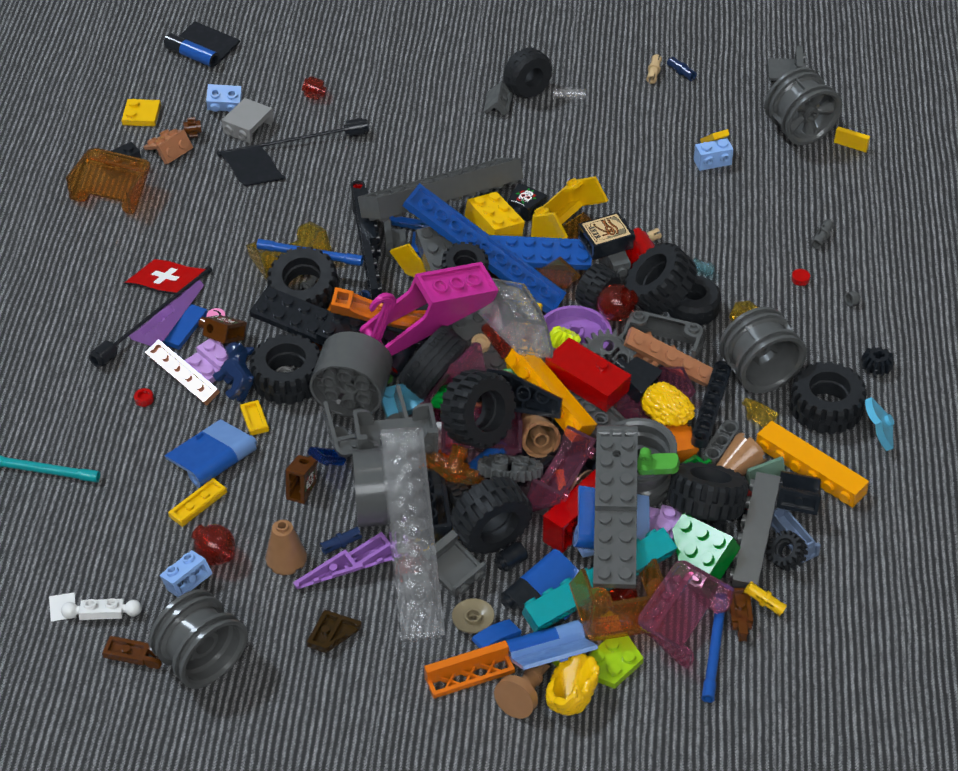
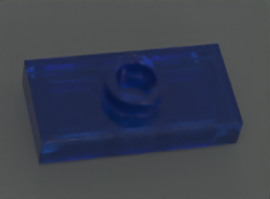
M310 447L307 452L319 463L329 466V464L343 466L346 462V458L339 456L334 449Z

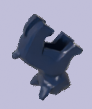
M232 342L225 347L227 360L224 361L218 372L213 373V377L218 382L223 379L228 385L232 384V387L225 392L229 399L243 402L254 383V376L246 365V358L255 350L254 347H245L241 343Z

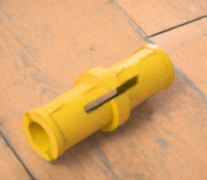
M752 581L744 590V593L757 600L760 606H766L778 616L787 607L786 604L772 596L770 591L763 590Z

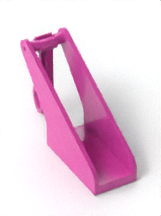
M482 262L415 274L409 290L398 299L395 298L394 294L388 292L378 295L370 304L369 309L373 312L380 303L384 302L381 311L362 325L359 331L383 344L381 339L389 323L428 303L429 306L422 318L385 345L391 356L432 335L441 326H449L494 301L499 289Z

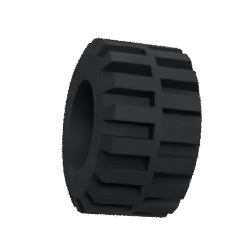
M461 242V244L455 243L453 247L449 246L447 251H444L441 269L482 262L488 271V255L485 254L483 248L480 249V246L477 244L474 246L472 242L465 244V242Z
M601 263L594 264L583 274L575 292L576 302L599 313L604 312L618 295L621 285L620 274Z

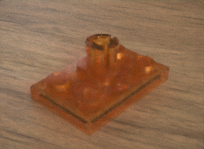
M453 444L449 457H445L438 452H432V454L424 453L422 461L447 481L474 485L484 480L479 475V471L471 469L470 465L464 462L468 448Z

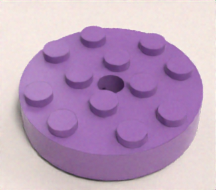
M575 305L559 307L548 312L537 326V332L547 342L550 331L556 326L565 327L579 334L581 338L580 344H587L585 338L589 337L592 339V332L598 336V330L600 329L603 334H605L606 329H609L610 334H612L610 323L601 313L588 307ZM604 342L603 348L606 351H610L611 344Z

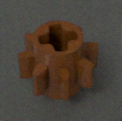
M188 117L187 122H183L186 134H189L190 138L198 137L197 133H202L201 122L196 120L195 117Z

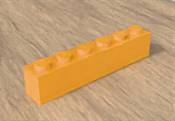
M530 345L513 346L505 359L506 363L518 377L563 399L561 418L554 419L572 441L582 440L586 437L589 438L598 425Z
M770 421L757 433L756 442L766 454L774 459L783 457L785 466L798 474L820 478V488L853 508L867 494L869 485L867 479L775 422Z

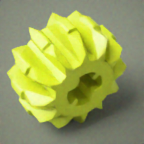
M556 326L550 331L548 342L553 348L557 349L568 338L573 339L579 344L581 338L579 334L570 329Z

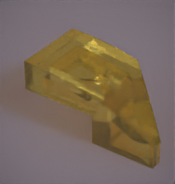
M748 398L742 401L748 413L746 415L747 420L752 418L763 428L770 421L774 422L779 415L774 410Z

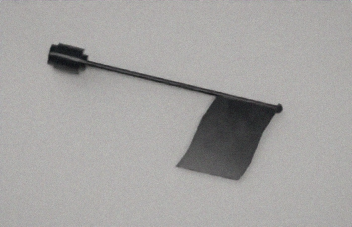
M357 118L346 120V124L343 125L344 128L225 151L218 150L216 154L219 157L222 156L230 165L236 178L242 185H256L286 179L278 171L271 157L262 147L343 131L349 137L364 135L365 132H369L367 119Z

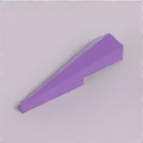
M200 280L195 282L181 296L170 302L148 322L144 323L140 329L129 335V337L134 341L152 346L158 339L161 342L165 340L203 288V283Z
M380 532L349 553L346 549L294 581L293 584L296 589H300L400 558L402 554L393 542L389 541Z

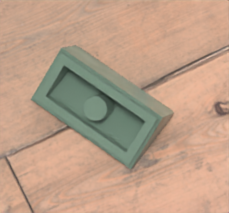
M778 457L748 468L745 478L749 486L751 479H755L756 472L780 476L781 471H785L784 458Z

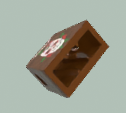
M222 315L201 317L199 320V327L203 328V336L224 344L244 340L247 325L245 321Z
M298 455L286 468V499L305 504L317 481L318 460L315 457Z

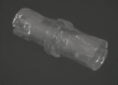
M553 88V99H586V88Z

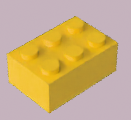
M497 191L467 199L464 216L487 234L501 236L523 235L525 221Z

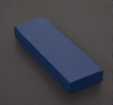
M191 304L165 340H163V343L166 346L180 350L199 326L200 318L206 317L207 309Z

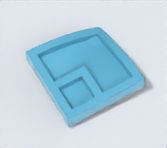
M398 384L401 387L407 413L410 415L414 407L424 404L425 400L416 396L406 385ZM396 385L386 387L381 402L386 418L398 413L394 399Z
M870 397L865 400L867 414L875 424L879 442L886 451L893 449L894 419Z

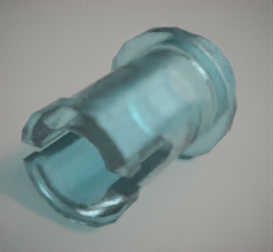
M697 258L693 259L697 271L704 273L705 276H711L714 273L715 265L713 263H706Z

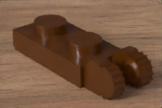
M109 636L102 652L103 658L142 666L146 665L149 668L159 669L162 665V662L150 650L149 644L145 642Z

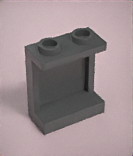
M451 530L422 554L421 563L454 598L459 594L466 593L474 581H480L486 574V564L484 562L480 563L458 541V534L454 530Z

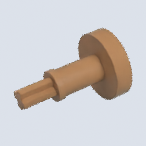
M544 664L526 669L522 677L516 675L505 676L494 689V697L498 706L511 717L518 719L528 717L538 705V696L535 688L543 681V675L550 668V665Z

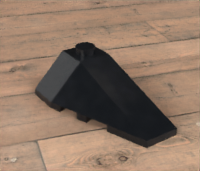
M487 368V372L497 373L503 376L506 382H509L512 387L511 391L515 395L516 409H514V412L561 418L562 398L508 371Z

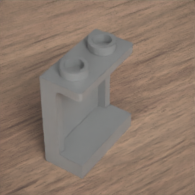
M244 98L222 119L223 132L251 143L253 141L252 133L263 123L270 125L274 121L273 110L271 107Z

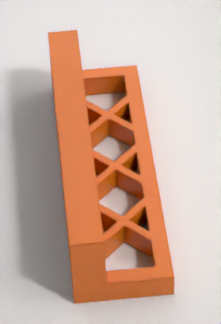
M506 640L424 666L425 680L433 699L515 673V668L509 657V646ZM505 661L508 667L500 670L495 668V665ZM480 668L487 670L486 675L483 676L474 673ZM458 675H463L467 677V679L461 683L454 681V678ZM439 681L447 683L445 688L436 690L433 683Z

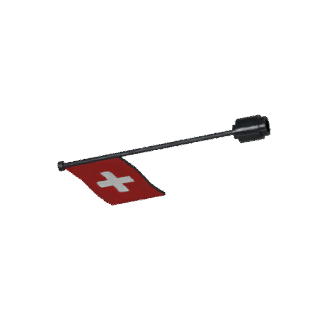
M154 259L124 282L125 285H135L175 295L113 343L105 340L93 349L89 355L91 363L96 367L104 366L117 355L116 346L205 274H210L212 268L210 266H207L205 269L194 268L171 261Z

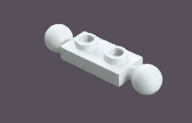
M124 599L81 600L80 606L73 602L65 603L61 608V613L67 619H72L77 614L79 615V620L122 619L123 613H127V615L132 617L139 615L142 606L137 600H130L124 604Z

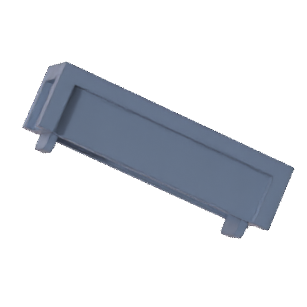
M776 508L771 528L780 535L783 530L786 532L787 530L792 531L807 544L808 548L806 550L808 555H804L806 560H801L800 562L804 563L818 556L821 547L819 542L816 543L789 510ZM792 544L787 545L788 548L792 551V550H793V545H792Z

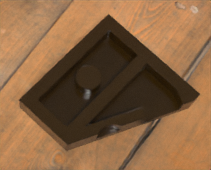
M324 609L306 642L307 647L328 653L362 628V622Z

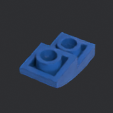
M509 619L483 629L472 637V641L479 648L519 637L521 630Z

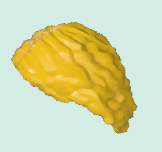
M667 382L654 383L645 390L641 397V407L645 414L664 426L677 427L685 425L694 418L695 407L684 393Z
M583 653L569 657L567 661L559 662L546 688V702L551 710L566 716L583 712L590 703L591 696H593L599 681L600 667L593 656H587Z

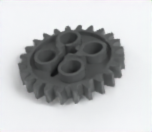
M600 329L598 330V336L592 332V339L586 337L585 341L587 344L581 343V345L604 359L616 348H619L620 350L609 360L613 364H615L616 358L619 355L623 356L625 362L629 363L634 358L633 356L637 354V352L624 346V333L617 336V330L610 334V330L606 329L605 334H603ZM604 342L611 344V351H606L603 348Z
M496 453V455L489 454V457L483 456V458H479L477 472L484 476V478L491 479V477L500 478L502 476L513 479L516 483H525V481L531 482L532 479L538 480V478H541V475H543V463H540V460H536V458H529L530 456H522V454L517 456L514 453L511 455Z

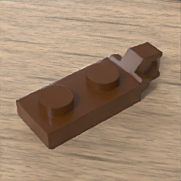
M728 588L732 630H737L738 641H747L748 630H752L753 625L751 597L744 593L745 588Z

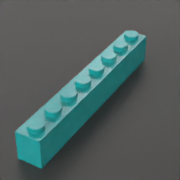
M664 527L659 530H651L642 540L637 539L636 576L674 555L678 547ZM593 567L591 569L584 568L577 573V577L573 579L569 577L563 580L559 587L555 589L551 587L542 593L543 596L536 599L534 597L524 604L522 615L534 632L544 630L615 588H593Z

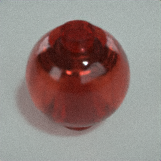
M609 285L598 296L597 310L607 320L614 322L622 321L633 312L634 305L638 303V296L634 290H629L623 285Z
M200 524L193 531L191 538L195 540L194 551L204 557L208 565H221L225 562H230L235 556V538L232 532L225 526L211 524L204 527Z

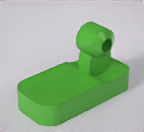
M641 448L637 462L638 473L640 475L675 474L679 470V457L676 453L651 454L649 448Z

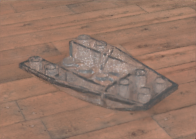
M492 278L499 291L494 301L477 310V313L518 354L523 356L527 354L535 355L538 358H552L553 348L547 320L527 286L523 283Z

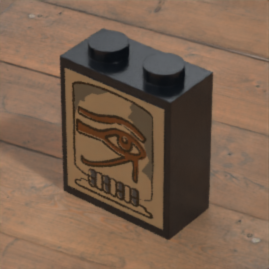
M619 212L579 223L578 238L593 260L633 249L635 233L633 230H630L625 218H622Z

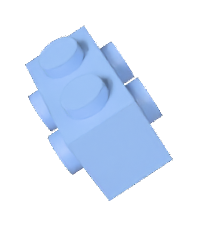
M208 84L207 110L230 112L242 101L241 86Z
M728 138L695 144L694 162L699 171L732 165L733 147Z
M191 550L159 576L166 589L179 597L193 590L213 573L206 559Z

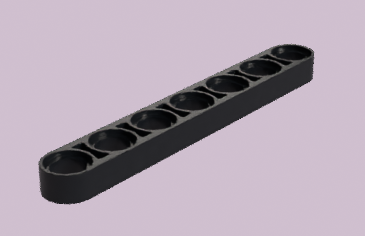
M717 361L714 365L692 432L691 444L694 447L705 448L709 444L731 373V367L726 361Z

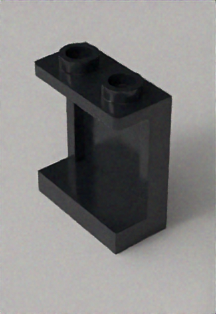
M781 471L776 508L817 516L821 501V494H819L821 479Z

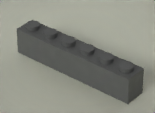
M756 472L755 479L750 481L749 491H752L751 497L747 496L745 508L748 509V513L743 514L741 526H744V531L739 532L737 540L741 548L733 559V562H736L735 569L731 568L729 580L732 581V588H746L751 581L757 586L759 585L780 486V476Z

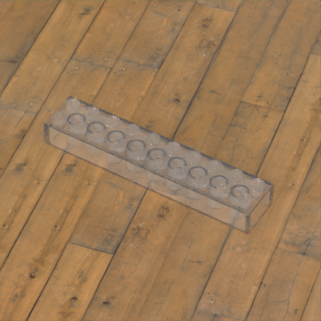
M423 426L381 430L379 439L400 643L443 639L445 630Z

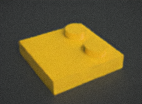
M127 99L122 116V125L156 126L161 107L160 100Z

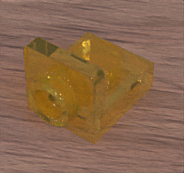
M750 300L736 302L729 318L734 321L743 313L758 307Z

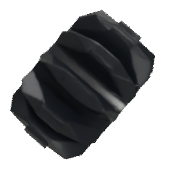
M873 345L871 349L867 348L861 358L862 369L866 370L867 374L872 373L874 377L876 375L883 377L884 374H889L894 366L893 353H890L889 349H882V346L876 348Z

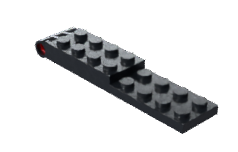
M356 180L351 183L352 209L356 218L361 252L364 256L363 263L370 300H374L379 294H382L381 283H377L380 281L379 270H375L378 264V256H381L380 245L377 246L380 243L379 232H376L378 231L377 220L369 221V218H361L358 196L368 194V189L365 188L363 181Z
M267 286L249 311L250 317L292 334L302 335L304 339L308 338L323 346L327 338L336 333L348 331L360 333V327L368 322L331 313L329 310ZM385 329L381 341L385 346L399 334ZM416 344L392 356V376L397 377L400 375L415 352Z

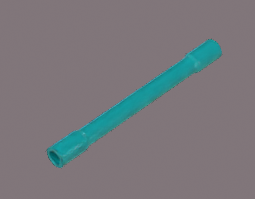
M0 455V467L71 477L96 483L100 480V471L20 460Z

